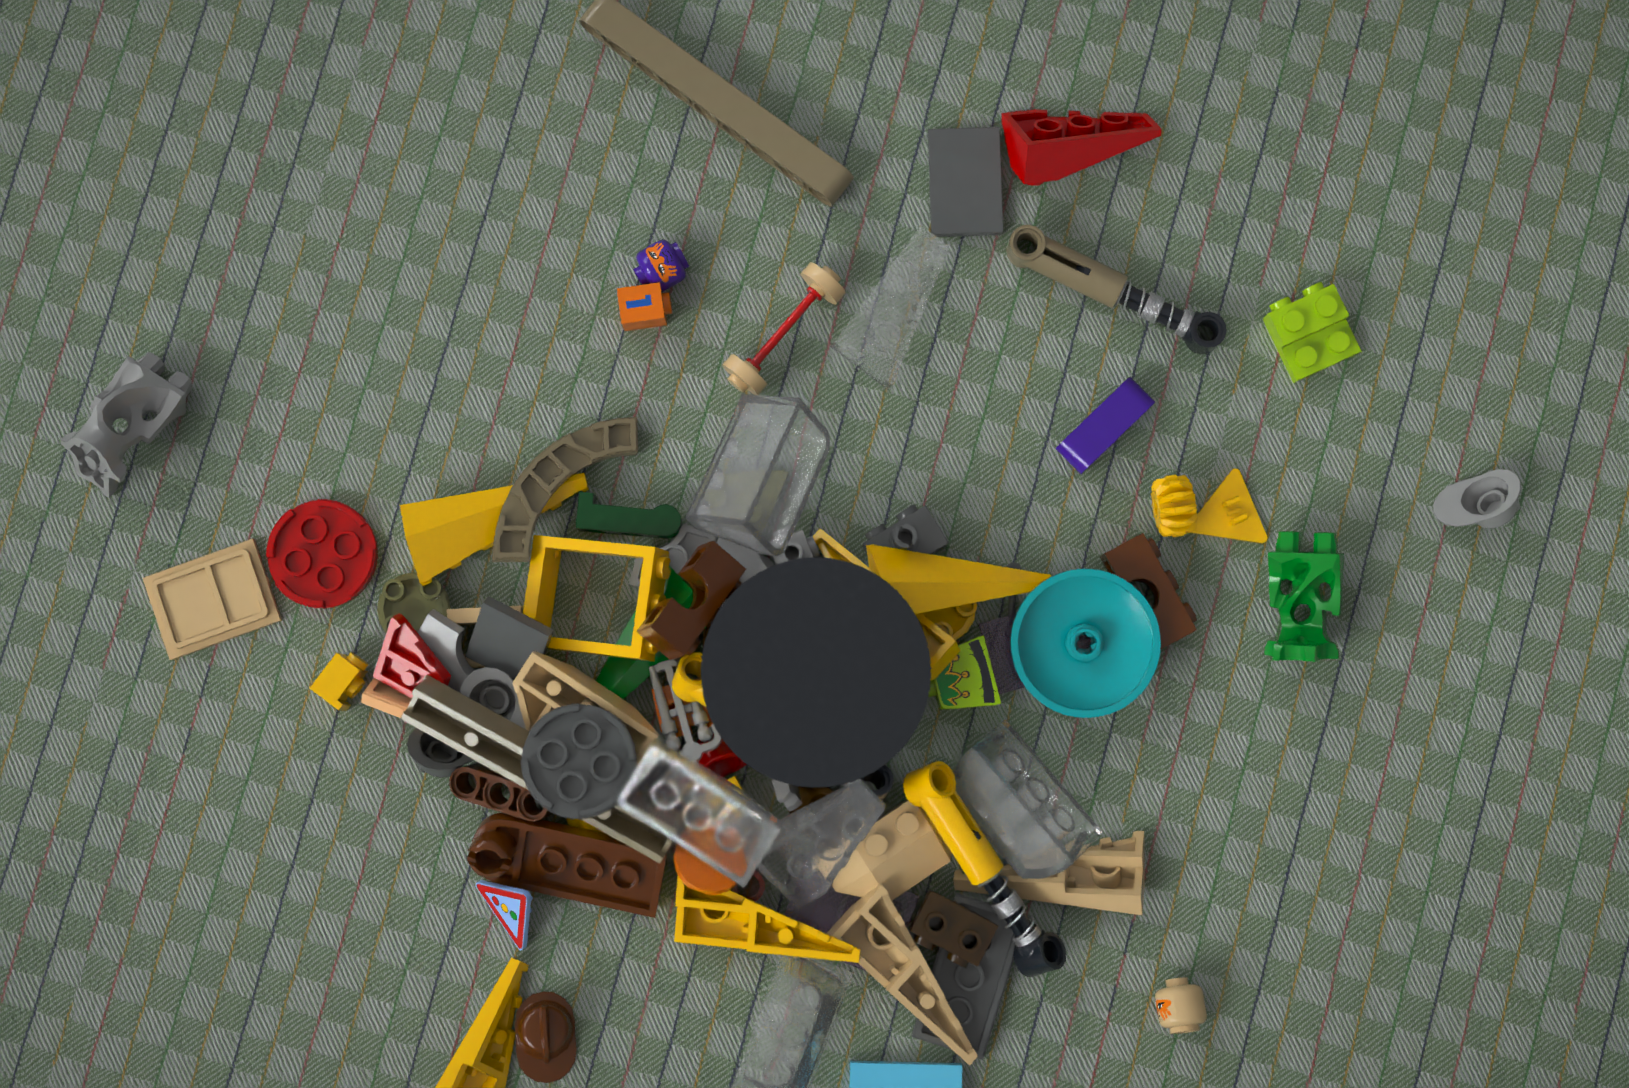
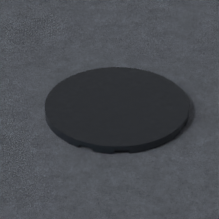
M813 557L785 561L760 571L745 581L731 594L716 614L705 640L701 662V684L704 701L714 727L723 741L734 754L757 772L782 783L800 787L817 788L846 784L873 773L889 762L907 744L915 732L928 701L931 682L928 644L917 616L906 600L887 581L875 573L853 563L833 558Z

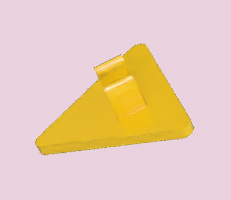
M1232 469L1197 513V527L1191 533L1265 543L1268 539L1241 472L1238 469Z

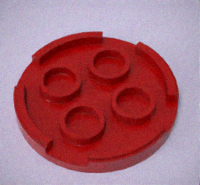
M318 499L288 510L277 521L267 542L266 558H268L269 570L276 583L275 585L286 597L307 607L327 609L348 603L367 587L377 566L378 547L371 526L359 512L338 501Z

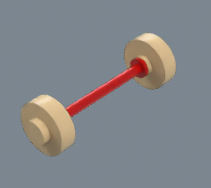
M810 262L801 272V277L809 285L806 289L809 294L753 359L748 357L743 361L736 355L731 354L722 364L723 368L730 374L727 380L740 392L744 393L748 390L758 396L763 391L767 383L758 374L761 371L759 365L815 299L820 301L824 298L836 305L846 294L844 288L838 283L841 280L840 277L832 269L825 265L821 268L815 263Z

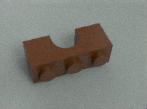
M1141 533L1100 556V559L1109 573L1117 575L1127 582L1137 581L1144 583L1150 588L1154 598L1152 610L1159 625L1161 649L1196 631L1194 622L1197 621V618L1191 606L1187 602L1182 604L1176 593L1179 585L1170 570L1164 571L1158 560L1161 557V553L1155 541L1151 537L1146 539L1144 533Z
M714 540L698 546L679 572V575L689 583L693 591V602L690 608H684L673 598L660 601L654 606L636 632L670 660L691 655L701 642L698 636L705 627L711 626L723 601L728 599L741 586L742 582L739 579L746 571V568Z

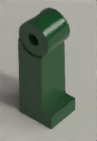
M579 492L575 527L579 532L668 539L677 536L683 525L682 517L678 510L668 504L659 505L654 509L597 504V496L594 493Z

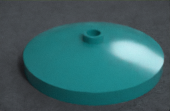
M1073 569L1047 578L1026 596L1013 621L1010 648L1013 664L1020 680L1039 702L1064 715L1094 718L1114 713L1126 707L1145 690L1158 665L1161 638L1159 625L1150 604L1132 584L1106 571ZM1086 635L1090 639V645L1085 649L1077 646L1079 636Z

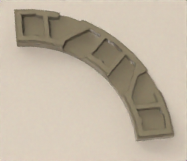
M637 417L616 418L591 424V426L563 436L536 456L520 474L502 507L493 541L492 562L530 561L531 541L537 520L551 496L570 477L582 469L606 459L637 455Z

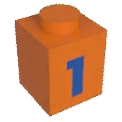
M660 282L617 288L621 324L624 331L667 325L666 315L672 314L671 298L669 292H662Z

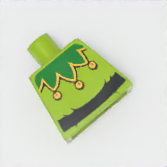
M984 635L959 645L961 651L937 678L930 682L928 698L936 696L940 710L1001 704Z

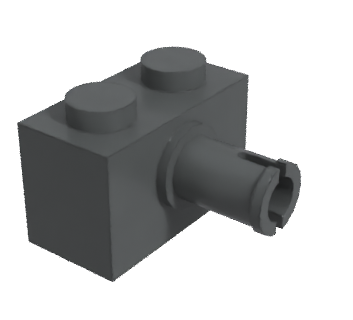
M912 505L896 516L899 522L889 528L881 524L866 533L865 536L868 540L863 543L862 547L866 554V545L874 544L933 555L946 547L949 542L927 506L925 505L917 509L915 505Z

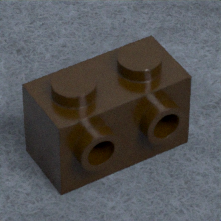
M929 889L909 930L916 934L913 939L916 943L932 951L937 945L949 951L947 959L967 968L969 963L977 967L979 966L998 925Z

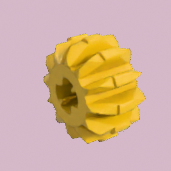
M1176 474L1156 479L1151 486V506L1159 533L1163 537H1178L1195 531L1198 515L1195 494L1190 480L1186 475L1176 476Z

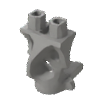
M151 352L138 361L130 356L127 357L109 385L100 394L95 396L89 407L92 414L80 430L69 433L60 440L61 444L73 458L76 474L95 484L102 491L103 495L108 498L114 494L119 486V482L126 476L127 466L122 462V459L128 448L140 441L150 444L172 420L186 413V397L192 390L191 378L180 371H176L166 381L159 376L165 370L164 363ZM149 412L157 414L153 420H143V417ZM122 418L128 422V427L124 432H117L113 429L112 425L116 419Z

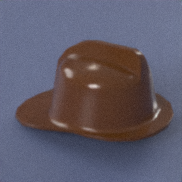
M543 991L532 994L522 1002L516 1012V1055L519 1067L527 1077L536 1082L550 1083L560 1080L569 1073L575 1062V1019L572 1007L565 998L553 992Z

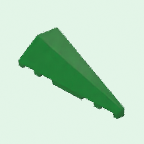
M669 565L671 572L665 581L664 595L666 599L673 598L681 606L689 609L693 602V591ZM636 610L625 625L615 643L616 645L631 646ZM659 650L655 654L654 662L608 656L596 681L624 699L650 676L649 667L669 659Z

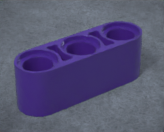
M1129 377L1055 449L1082 474L1155 401Z

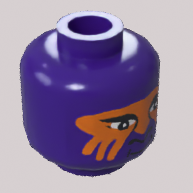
M661 239L637 253L636 260L639 266L634 268L633 271L641 285L660 282L663 292L685 279V269L689 267V264L676 242L670 244L669 241Z

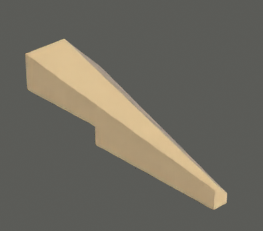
M1135 831L1131 838L1113 842L1110 837L1100 839L1099 845L1076 849L1075 845L1019 856V862L1004 865L1000 875L1008 877V888L1015 889L1021 899L1143 915L1145 888L1144 831ZM961 869L955 870L953 878L955 890L988 894L984 886L972 885Z

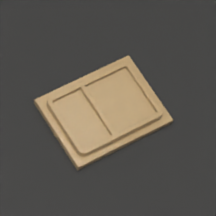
M255 539L241 542L143 578L150 599L149 603L152 605L169 660L186 656L282 621L269 583L270 579L267 577Z

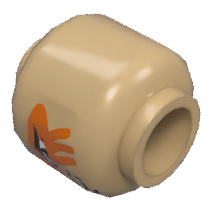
M1187 977L1165 980L1166 988L1159 989L1155 993L1160 1025L1164 1028H1169L1170 1034L1200 1031L1199 1025L1207 1020L1202 988L1198 985L1189 984Z

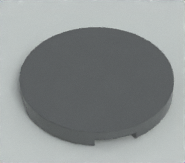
M579 703L558 707L540 718L529 732L523 747L521 760L522 775L533 798L549 812L569 819L593 818L615 807L629 791L635 777L637 765L633 739L620 719L602 708Z

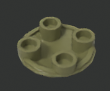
M411 572L399 575L384 584L378 600L377 613L380 625L386 633L391 617L398 613L404 615L418 633L425 618L432 609L447 617V609H450L451 606L448 593L437 579L432 578L431 583L422 586L417 573Z

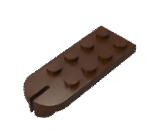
M496 813L484 819L479 825L468 849L470 852L467 856V862L479 876L497 884L655 918L658 911L668 853L662 862L658 863L606 833L541 819L527 821L505 813Z

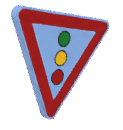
M484 880L478 881L476 888L519 950L525 949L528 940L530 913L532 912L530 909L533 899L531 894L527 890Z

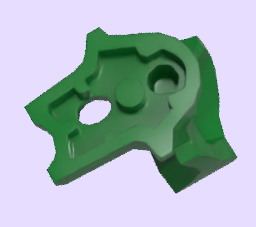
M1280 531L1277 538L1276 551L1268 552L1270 607L1279 609L1282 626L1279 639L1268 640L1264 655H1270L1272 660L1279 661L1298 660L1316 662L1322 659H1339L1338 646L1329 639L1326 628V611H1331L1332 615L1339 616L1342 607L1344 553H1338L1336 533L1314 532L1313 552L1300 551L1301 532ZM1284 579L1292 581L1293 590L1288 595L1283 594L1281 591V582ZM1324 582L1328 583L1331 587V598L1327 601L1324 600L1321 583ZM1300 604H1306L1311 609L1309 617L1302 622L1297 621L1294 616L1296 608Z

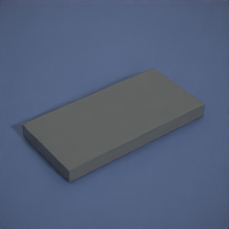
M955 892L954 902L998 925L978 967L969 963L967 968H964L946 958L949 951L938 947L931 969L948 1004L977 1053V1058L983 1060L1013 964L1016 944L1012 940L1014 935L1010 927L1005 928L1006 920L999 919L990 903ZM916 1018L911 1034L912 1037L951 1049Z

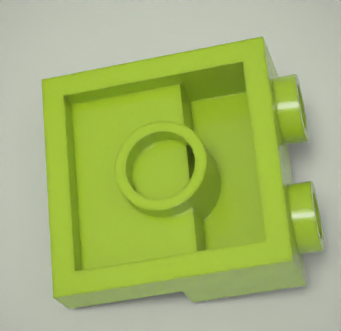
M1322 282L1316 283L1302 291L1304 297L1294 302L1291 301L1290 297L1283 298L1271 304L1269 307L1272 312L1262 319L1293 383L1362 352L1346 320L1349 314L1334 284L1324 287Z

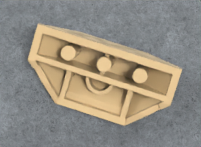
M533 651L512 682L515 693H517L526 730L529 732L540 718L558 707L577 703L596 706L614 714L628 729L635 745L636 767L640 765L659 736V733L633 705L573 665Z
M906 799L864 827L861 831L855 833L847 840L843 848L836 852H827L815 861L835 892L863 897L881 884L886 888L891 900H894L949 863L952 853L923 808L914 806Z

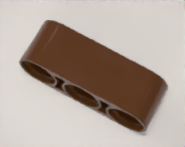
M479 762L456 769L449 779L451 792L461 800L527 821H537L553 814L545 808L543 810L539 809L529 790ZM469 773L476 779L475 789L469 784ZM502 784L509 788V800L502 794Z

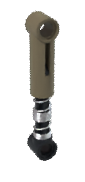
M1022 225L1011 234L1006 251L1008 259L1016 267L1032 269L1110 308H1113L1114 305L1117 306L1119 303L1123 305L1124 310L1129 308L1137 312L1138 317L1140 316V318L1150 321V323L1155 324L1158 322L1166 326L1167 331L1170 329L1174 330L1175 335L1180 336L1181 340L1185 341L1187 347L1194 353L1208 354L1212 352L1226 336V324L1218 314L1212 312L1200 313L1198 311L1194 313L1188 309L1181 310L1175 307L1174 302H1164L1165 298L1160 297V295H1155L1153 292L1148 294L1145 288L1137 289L1131 286V281L1127 280V275L1044 236L1042 231L1036 226ZM1028 240L1033 243L1035 251L1030 254L1022 253L1017 247V242ZM1207 326L1213 333V340H1202L1197 334V327Z

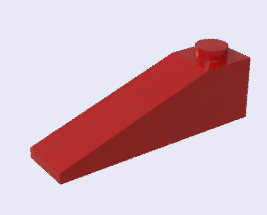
M1033 109L1007 112L1001 115L1011 169L1023 184L1038 186L1048 181L1060 180L1161 136L1162 133L1160 126L1147 113L1104 112L1100 118H1092L1087 115H1081L1080 111H1068V117L1047 116V110Z

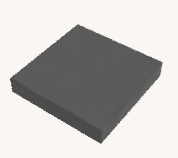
M488 596L482 603L465 657L484 667L497 668L507 673L514 681L533 651L546 655L554 629Z

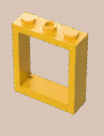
M534 535L523 614L550 628L561 551L643 559L631 646L552 637L548 649L654 662L658 649L636 631L658 602L666 600L664 595L665 581L671 572L669 570V551L652 546Z

